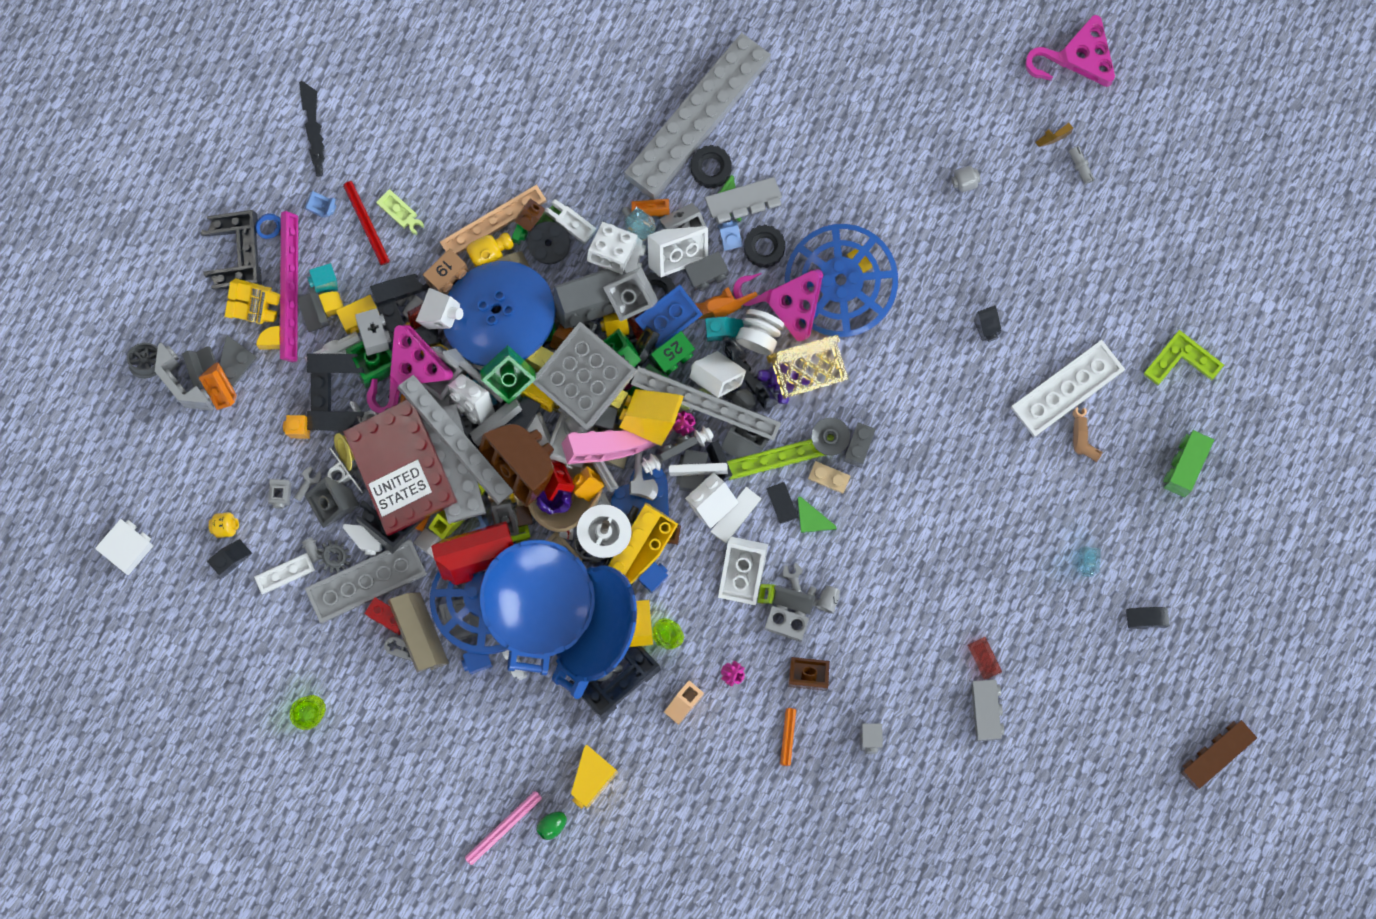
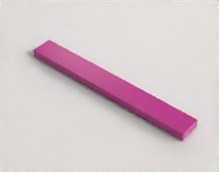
M284 211L281 212L280 359L288 362H297L298 215Z

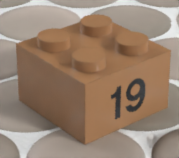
M449 249L423 274V277L431 289L448 295L453 285L469 271L466 263Z

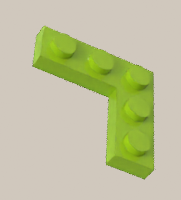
M1179 330L1143 375L1159 386L1176 363L1183 358L1212 381L1224 364Z

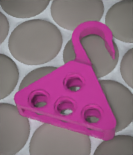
M1093 15L1062 51L1056 52L1044 47H1037L1029 52L1025 62L1026 70L1031 76L1052 81L1053 76L1033 66L1032 59L1034 57L1044 56L1063 68L1066 67L1105 87L1111 86L1115 78L1102 19L1098 15ZM1091 32H1096L1099 36L1093 37ZM1095 49H1100L1103 54H1097ZM1076 53H1083L1085 57L1080 58ZM1103 66L1107 69V71L1102 72L1099 69V67Z
M819 269L812 270L777 288L764 292L743 305L751 306L763 301L767 302L797 341L806 340L811 334L823 272ZM762 273L739 278L733 288L735 299L744 297L741 288L745 282L753 280ZM809 281L814 284L813 291H809L807 288ZM787 295L792 299L791 305H787L785 302ZM804 300L810 303L808 310L803 307ZM800 318L805 320V328L800 327Z
M398 325L394 329L389 402L385 407H381L377 403L378 379H372L370 389L367 392L368 406L374 412L381 413L385 409L397 405L400 394L398 386L412 375L420 383L451 380L453 372L411 326ZM408 337H410L412 341L410 346L407 342ZM421 350L424 352L423 359L420 357ZM409 364H410L411 367H412L411 372L408 371V365H409ZM434 364H435L436 367H437L436 373L433 372V365H434Z

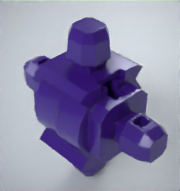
M786 350L780 352L779 361L768 370H760L757 373L759 381H768V387L773 388L774 393H779L777 395L779 404H787L790 394L800 385L811 383V375L801 373V367H795V362H789L791 361V353Z

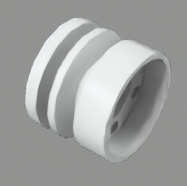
M755 309L747 310V318H744L743 324L748 328H740L736 342L744 348L759 354L773 355L777 341L772 337H780V331L783 330L784 323L769 313Z

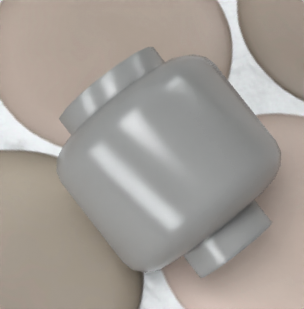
M970 165L956 169L954 177L951 178L953 187L958 188L962 193L976 189L978 183L981 182L977 168L974 169Z

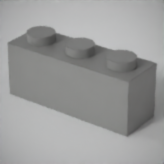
M996 680L973 681L971 688L976 742L1002 739L1001 735H1004V724L1000 723L1003 709L1002 704L998 703V696H1001L1000 684H997Z

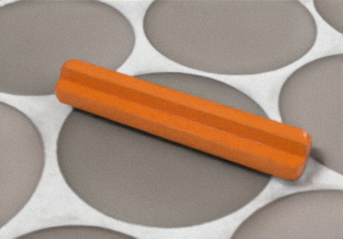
M786 708L780 760L782 766L791 765L796 709Z

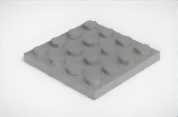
M579 322L536 374V380L533 384L589 431L638 370L583 323Z

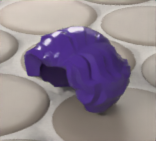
M543 490L536 498V505L541 511L549 515L565 513L572 505V492L558 490L554 499L550 501Z

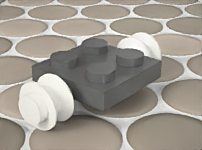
M702 426V431L694 430V436H681L675 439V444H666L658 449L659 452L657 454H650V459L642 458V468L645 473L649 472L653 475L652 470L657 469L660 471L662 461L695 444L705 447L706 441L711 443V438L714 437L709 427L705 428Z

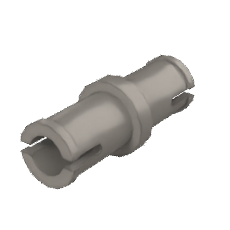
M1077 146L1070 149L1068 152L1075 164L1074 168L1076 171L1078 170L1084 185L1093 182L1095 178L1088 166L1089 162L1085 160L1080 147Z

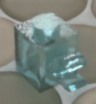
M638 207L625 219L626 229L638 235V238L642 241L648 238L647 235L655 232L656 225L654 219Z
M1081 547L1079 549L1078 572L1082 573V576L1094 577V574L1099 573L1101 549Z

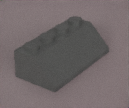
M605 269L555 285V318L566 329L577 325L579 322L584 323L615 313L603 287L626 274L625 269L623 274Z

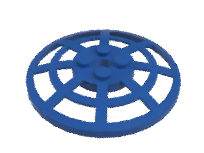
M833 224L813 231L795 247L786 266L785 283L790 281L792 265L797 254L800 252L808 258L804 264L802 275L808 273L812 262L821 268L820 270L823 272L820 289L823 296L817 303L814 320L819 313L831 319L842 320L843 331L827 330L813 323L812 329L814 331L832 337H851L869 331L886 317L897 295L898 271L891 251L877 235L857 225ZM839 229L854 230L870 238L863 246L852 241L840 240ZM832 230L833 241L821 245L813 252L804 246L815 236ZM875 243L886 254L891 270L880 271L876 259L869 252ZM841 246L852 247L859 251L853 259L842 257ZM834 247L835 258L824 262L817 256L822 251ZM864 256L871 262L874 272H862L858 264ZM838 275L846 276L845 284L838 285L836 283ZM892 278L891 294L883 309L875 302L880 291L881 279ZM866 280H875L871 297L861 291ZM809 281L807 288L814 287V284ZM787 295V299L791 305L792 299L790 296ZM856 297L865 303L859 309L848 312L847 302ZM831 300L840 303L841 314L831 313L823 308ZM869 308L878 314L868 324L854 330L850 329V318L861 315ZM800 318V320L806 325L805 320Z
M438 571L430 591V609L436 627L451 644L470 653L496 654L507 651L500 644L485 646L486 634H490L485 626L479 606V591L485 572L473 574V579L466 583L464 589H453L454 584L451 581L447 589H436L441 577ZM435 597H446L447 608L452 616L444 626L436 611ZM452 597H463L465 607L458 613L455 612ZM471 613L479 617V626L469 625L462 619ZM458 624L465 630L478 634L477 646L462 642L449 632Z

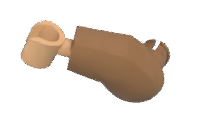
M1076 407L1072 412L1075 417L1073 426L1074 451L1078 455L1084 454L1097 462L1103 452L1089 444L1087 417H1083L1086 415L1087 410L1083 408L1082 414H1079L1078 407Z

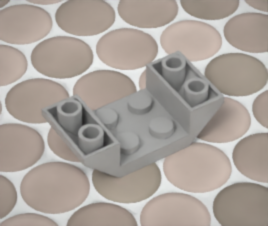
M162 343L158 344L155 372L184 408L213 410L214 407L211 404L210 396L204 389L199 390L195 386L189 392H186L180 383L176 385L178 380L171 372L180 366L177 362L179 357L169 345L165 347Z

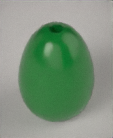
M560 811L550 813L538 822L536 831L544 840L554 839L564 829L567 817Z

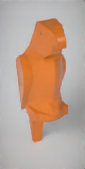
M729 287L722 291L721 295L711 297L702 303H695L703 314L698 319L726 317L742 308L741 305L758 296L757 292L734 299Z

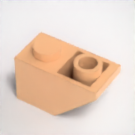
M688 681L664 713L679 725L704 696V693L691 681Z

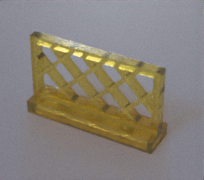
M838 335L766 356L768 363L773 364L784 399L849 379L837 345L840 342ZM830 349L833 350L835 356L833 361L826 357ZM813 354L820 358L818 365L810 361ZM797 359L805 362L802 370L795 366ZM824 361L831 365L828 372L821 368ZM784 363L789 367L787 374L781 372L779 364ZM808 365L816 369L813 377L806 373ZM834 368L840 371L841 378H836L832 375ZM792 370L800 374L797 381L790 377ZM819 372L826 376L824 383L816 379ZM803 377L811 381L808 388L801 384ZM788 381L795 385L791 393H788L786 387Z

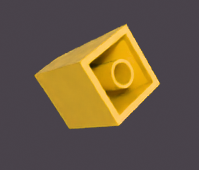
M635 389L632 396L628 395L624 405L627 407L622 409L619 419L622 420L619 428L662 446L675 423L684 396Z
M588 745L583 749L571 795L574 797L572 801L581 809L583 807L588 809L618 773L613 766Z

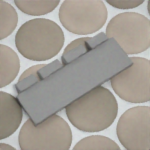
M773 177L707 196L704 199L712 219L715 218L717 223L720 224L731 220L730 213L733 219L748 216L747 208H749L750 214L765 211V203L768 209L781 206L780 199L782 195Z

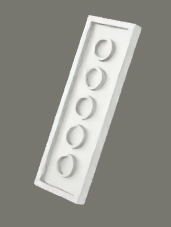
M1101 340L1012 405L1011 409L1035 438L1124 372L1125 368Z

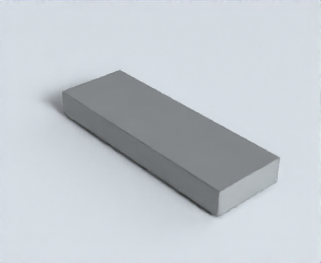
M516 398L510 404L506 403L470 433L473 442L477 446H480L484 433L505 425L522 411Z

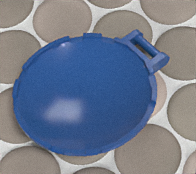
M529 540L514 544L495 557L483 576L479 591L481 615L486 628L493 638L509 650L508 671L522 670L537 672L540 675L547 676L550 656L559 654L572 647L587 630L594 612L595 594L593 583L586 571L587 569L578 557L568 551L567 548L554 542ZM517 656L541 659V665L516 662Z
M600 565L587 568L586 571L593 583L595 605L591 622L587 630L572 647L556 654L558 665L553 673L552 681L568 690L575 699L582 697L588 682L603 678L617 667L628 651L635 632L637 604L633 588L622 572L610 566ZM566 675L575 681L574 685L565 679Z

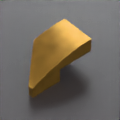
M1068 122L1054 134L1048 129L1045 135L1035 143L1038 147L1053 144L1071 134L1073 127Z

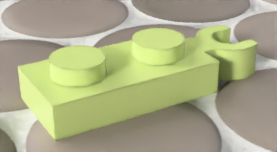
M390 189L376 202L401 227L405 229L409 226L410 231L414 235L418 234L414 229L415 225H420L424 228L421 220L414 219L417 214Z

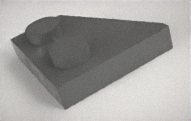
M227 335L220 366L230 384L234 387L257 357Z

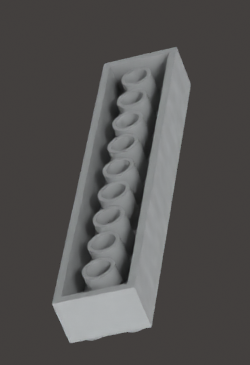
M741 32L624 172L625 179L652 200H655L769 64L771 54Z

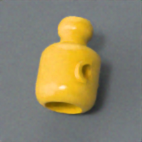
M505 232L497 239H494L492 235H485L468 244L466 250L476 268L480 265L499 260L503 257L501 251L512 249L514 244L509 234Z

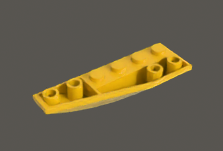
M645 503L631 526L629 544L620 554L613 556L608 566L622 572L630 584H632L660 556L678 523L660 510Z

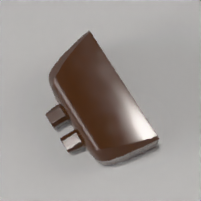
M507 424L484 433L478 451L509 485L520 502L525 507H528L543 492L551 479L554 466L550 456L553 454L554 448L550 443H546L543 446L538 443L542 440V435L537 429L528 432L527 429L519 425Z

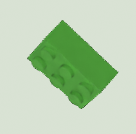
M1195 430L1190 434L1186 433L1178 446L1181 450L1174 455L1170 465L1173 468H1170L1169 472L1167 471L1163 482L1166 483L1164 489L1185 498L1195 485L1214 439Z

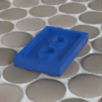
M679 284L659 299L654 307L645 310L637 316L635 321L643 331L648 326L660 334L655 345L658 349L703 314Z

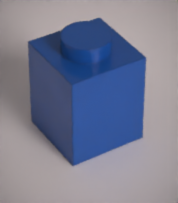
M654 562L638 578V581L652 594L668 578V570L661 563L657 565Z
M470 652L463 654L464 660L461 662L465 672L469 671L470 674H474L492 667L488 654Z

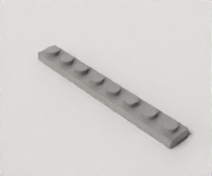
M640 366L637 367L638 372L634 375L631 385L647 391L682 395L684 397L681 404L768 439L775 440L781 425L780 421L717 398Z
M414 375L398 386L399 391L497 505L513 493L509 485Z

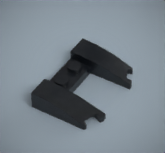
M254 210L207 216V219L212 222L208 231L202 229L201 236L236 234L238 267L203 271V275L206 278L211 277L215 284L211 288L213 290L229 289L230 282L235 278L262 285L261 267L258 266L257 235L255 230V224L258 220L257 213Z
M416 273L370 286L379 313L384 316L386 323L384 327L389 332L392 349L394 329L398 325H404L396 301L430 288L427 283L422 285L416 279L418 277ZM425 327L414 329L430 347L442 342L441 339L437 338L438 329H426ZM410 337L407 339L409 346L412 342Z
M732 337L723 339L724 353L730 360L746 370L743 380L763 409L767 411L778 404L777 399L767 384L759 381L757 376L753 377L750 372L752 369L747 361H742L746 358V354Z
M307 353V373L311 375V411H307V430L345 431L353 427L357 416L363 418L364 411H331V373H364V368H357L353 361V358L358 356L357 354Z
M364 500L360 504V507L364 509L362 517L357 516L356 518L369 534L392 554L424 520L422 519L388 536L377 511Z
M642 646L629 647L624 658L630 666L603 690L595 681L588 682L582 699L602 721L617 709L616 705L644 681L647 683L661 670L660 665Z

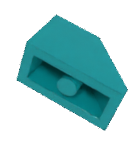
M331 263L309 270L308 283L310 288L314 287L316 293L338 291L337 279Z
M729 317L705 318L707 342L722 341L726 337L736 339L740 328L744 327L742 319Z

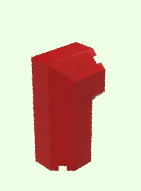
M504 521L443 539L432 545L431 548L442 579L445 581L449 580L452 584L458 585L471 581L474 573L486 570L497 555L514 545L508 524Z

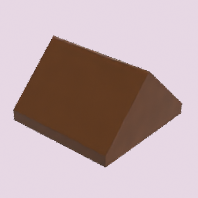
M791 657L788 687L827 691L830 661Z

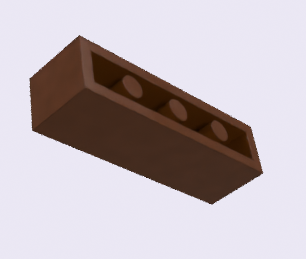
M1242 720L1237 723L1232 721L1226 727L1227 732L1223 735L1219 733L1211 740L1213 744L1210 747L1204 746L1196 753L1198 757L1194 761L1189 759L1182 765L1184 769L1180 773L1195 790L1203 787L1257 739L1256 735Z

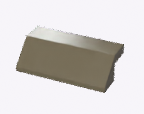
M406 593L389 599L388 603L416 672L418 673L429 668L433 670L449 664L421 593Z

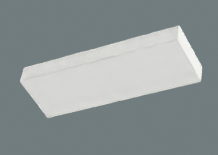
M726 463L669 466L670 476L711 475L713 472L715 474H728Z
M747 487L736 499L738 504L721 518L711 530V533L725 544L761 500L758 495Z
M305 553L254 576L263 595L314 572L315 568L308 553Z

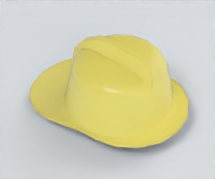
M337 433L334 436L336 451L347 470L351 471L352 461L355 460L345 435Z

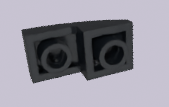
M1167 607L1126 609L1127 624L1130 629H1146L1148 627L1167 628L1170 626Z

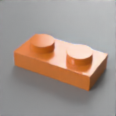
M669 199L631 201L632 217L644 218L646 216L662 217L670 215Z

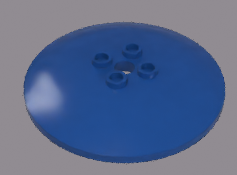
M511 261L486 263L467 272L449 291L448 296L460 303L463 317L460 320L455 319L450 329L443 330L453 349L456 348L467 361L473 364L487 365L507 345L525 360L544 344L552 330L556 312L554 297L544 278L532 268ZM497 306L502 308L499 313H492L493 308Z

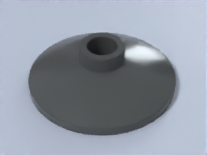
M825 418L814 426L811 436L812 443L824 455H837L847 448L850 441V432L846 424L841 420ZM832 435L834 440L828 441L827 436Z

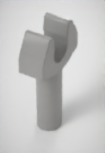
M313 468L305 469L302 473L305 481L294 498L301 501L310 486L321 481V472H318L316 477L311 479L309 475Z
M794 563L796 572L790 574L787 565H785L783 577L791 581L794 590L801 591L798 578L803 573L802 568L797 563Z

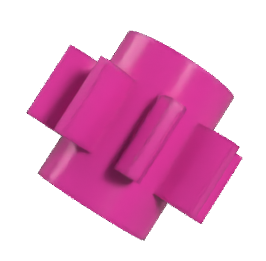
M682 411L677 414L672 427L676 433H681L684 436L694 431L692 426L696 424L695 418L692 414Z
M733 661L732 664L726 663L721 670V679L730 686H733L734 683L740 684L745 677V668L736 661Z

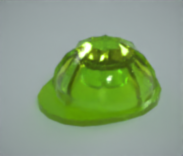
M662 618L655 623L652 632L657 646L668 650L677 648L684 642V634L676 622Z
M308 695L302 697L292 704L289 711L290 720L299 729L311 730L321 722L326 712V705L319 696Z

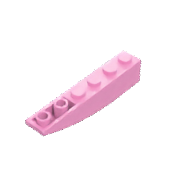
M673 427L671 428L665 440H667L671 433L674 431ZM624 429L621 431L606 430L604 432L589 431L587 433L572 432L562 442L567 464L620 459L658 445Z

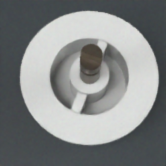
M597 505L589 508L580 517L577 525V538L580 545L589 554L599 558H610L620 554L629 544L631 525L627 516L620 509L611 505Z

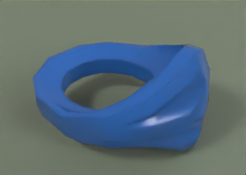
M271 213L262 215L256 221V233L264 239L276 237L281 230V218ZM266 220H274L277 226L274 232L269 235L263 234L260 231L261 223Z

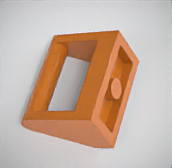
M219 362L213 364L198 377L216 410L230 407L235 403L237 394Z

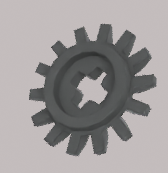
M328 540V546L322 543L324 549L318 548L322 555H317V558L323 559L318 563L319 565L326 564L323 570L330 567V573H333L334 568L339 573V568L345 570L344 564H350V562L346 561V559L351 558V555H346L349 549L344 550L342 548L345 545L344 543L340 546L337 545L338 540H335L334 544L331 543V540ZM330 552H331L332 554H335V553H336V554L338 555V556H337V560H338V561H335V560H332V561H331V560L329 559L330 556H331L329 553H330Z

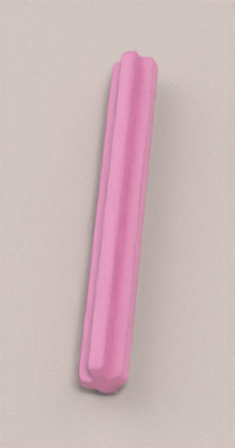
M534 791L465 856V860L470 865H473L542 799L538 792Z

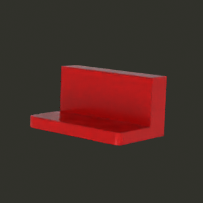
M551 460L554 471L548 485L544 489L546 497L550 501L554 499L558 490L572 492L575 488L565 464L555 460Z

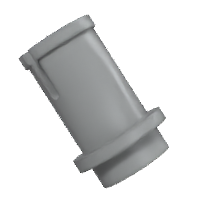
M311 537L302 542V548H305L311 562L315 563L320 560V558H317V555H321L315 544L316 540H313Z

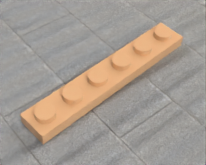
M536 184L440 241V244L445 252L451 249L458 255L465 251L471 242L485 235H492L514 222L530 198L539 205L546 203V198Z

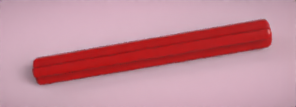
M348 181L344 183L343 187L380 265L388 264L390 260L353 182Z

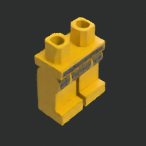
M236 278L230 282L229 300H227L224 317L244 319L258 324L276 321L277 311L269 310V304L278 305L280 294L273 292L271 287Z

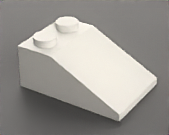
M706 226L663 229L647 235L649 268L660 277L685 269L686 266L708 256V227Z
M730 537L727 544L718 598L756 605L768 544Z

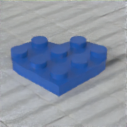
M642 468L643 480L654 479L658 486V494L653 501L629 495V484L615 489L611 499V506L620 509L626 516L632 506L639 508L632 523L636 520L645 503L650 504L669 517L668 482L662 468H660V471L657 469L652 470L653 475L649 472L645 473ZM635 469L630 476V481L634 479Z

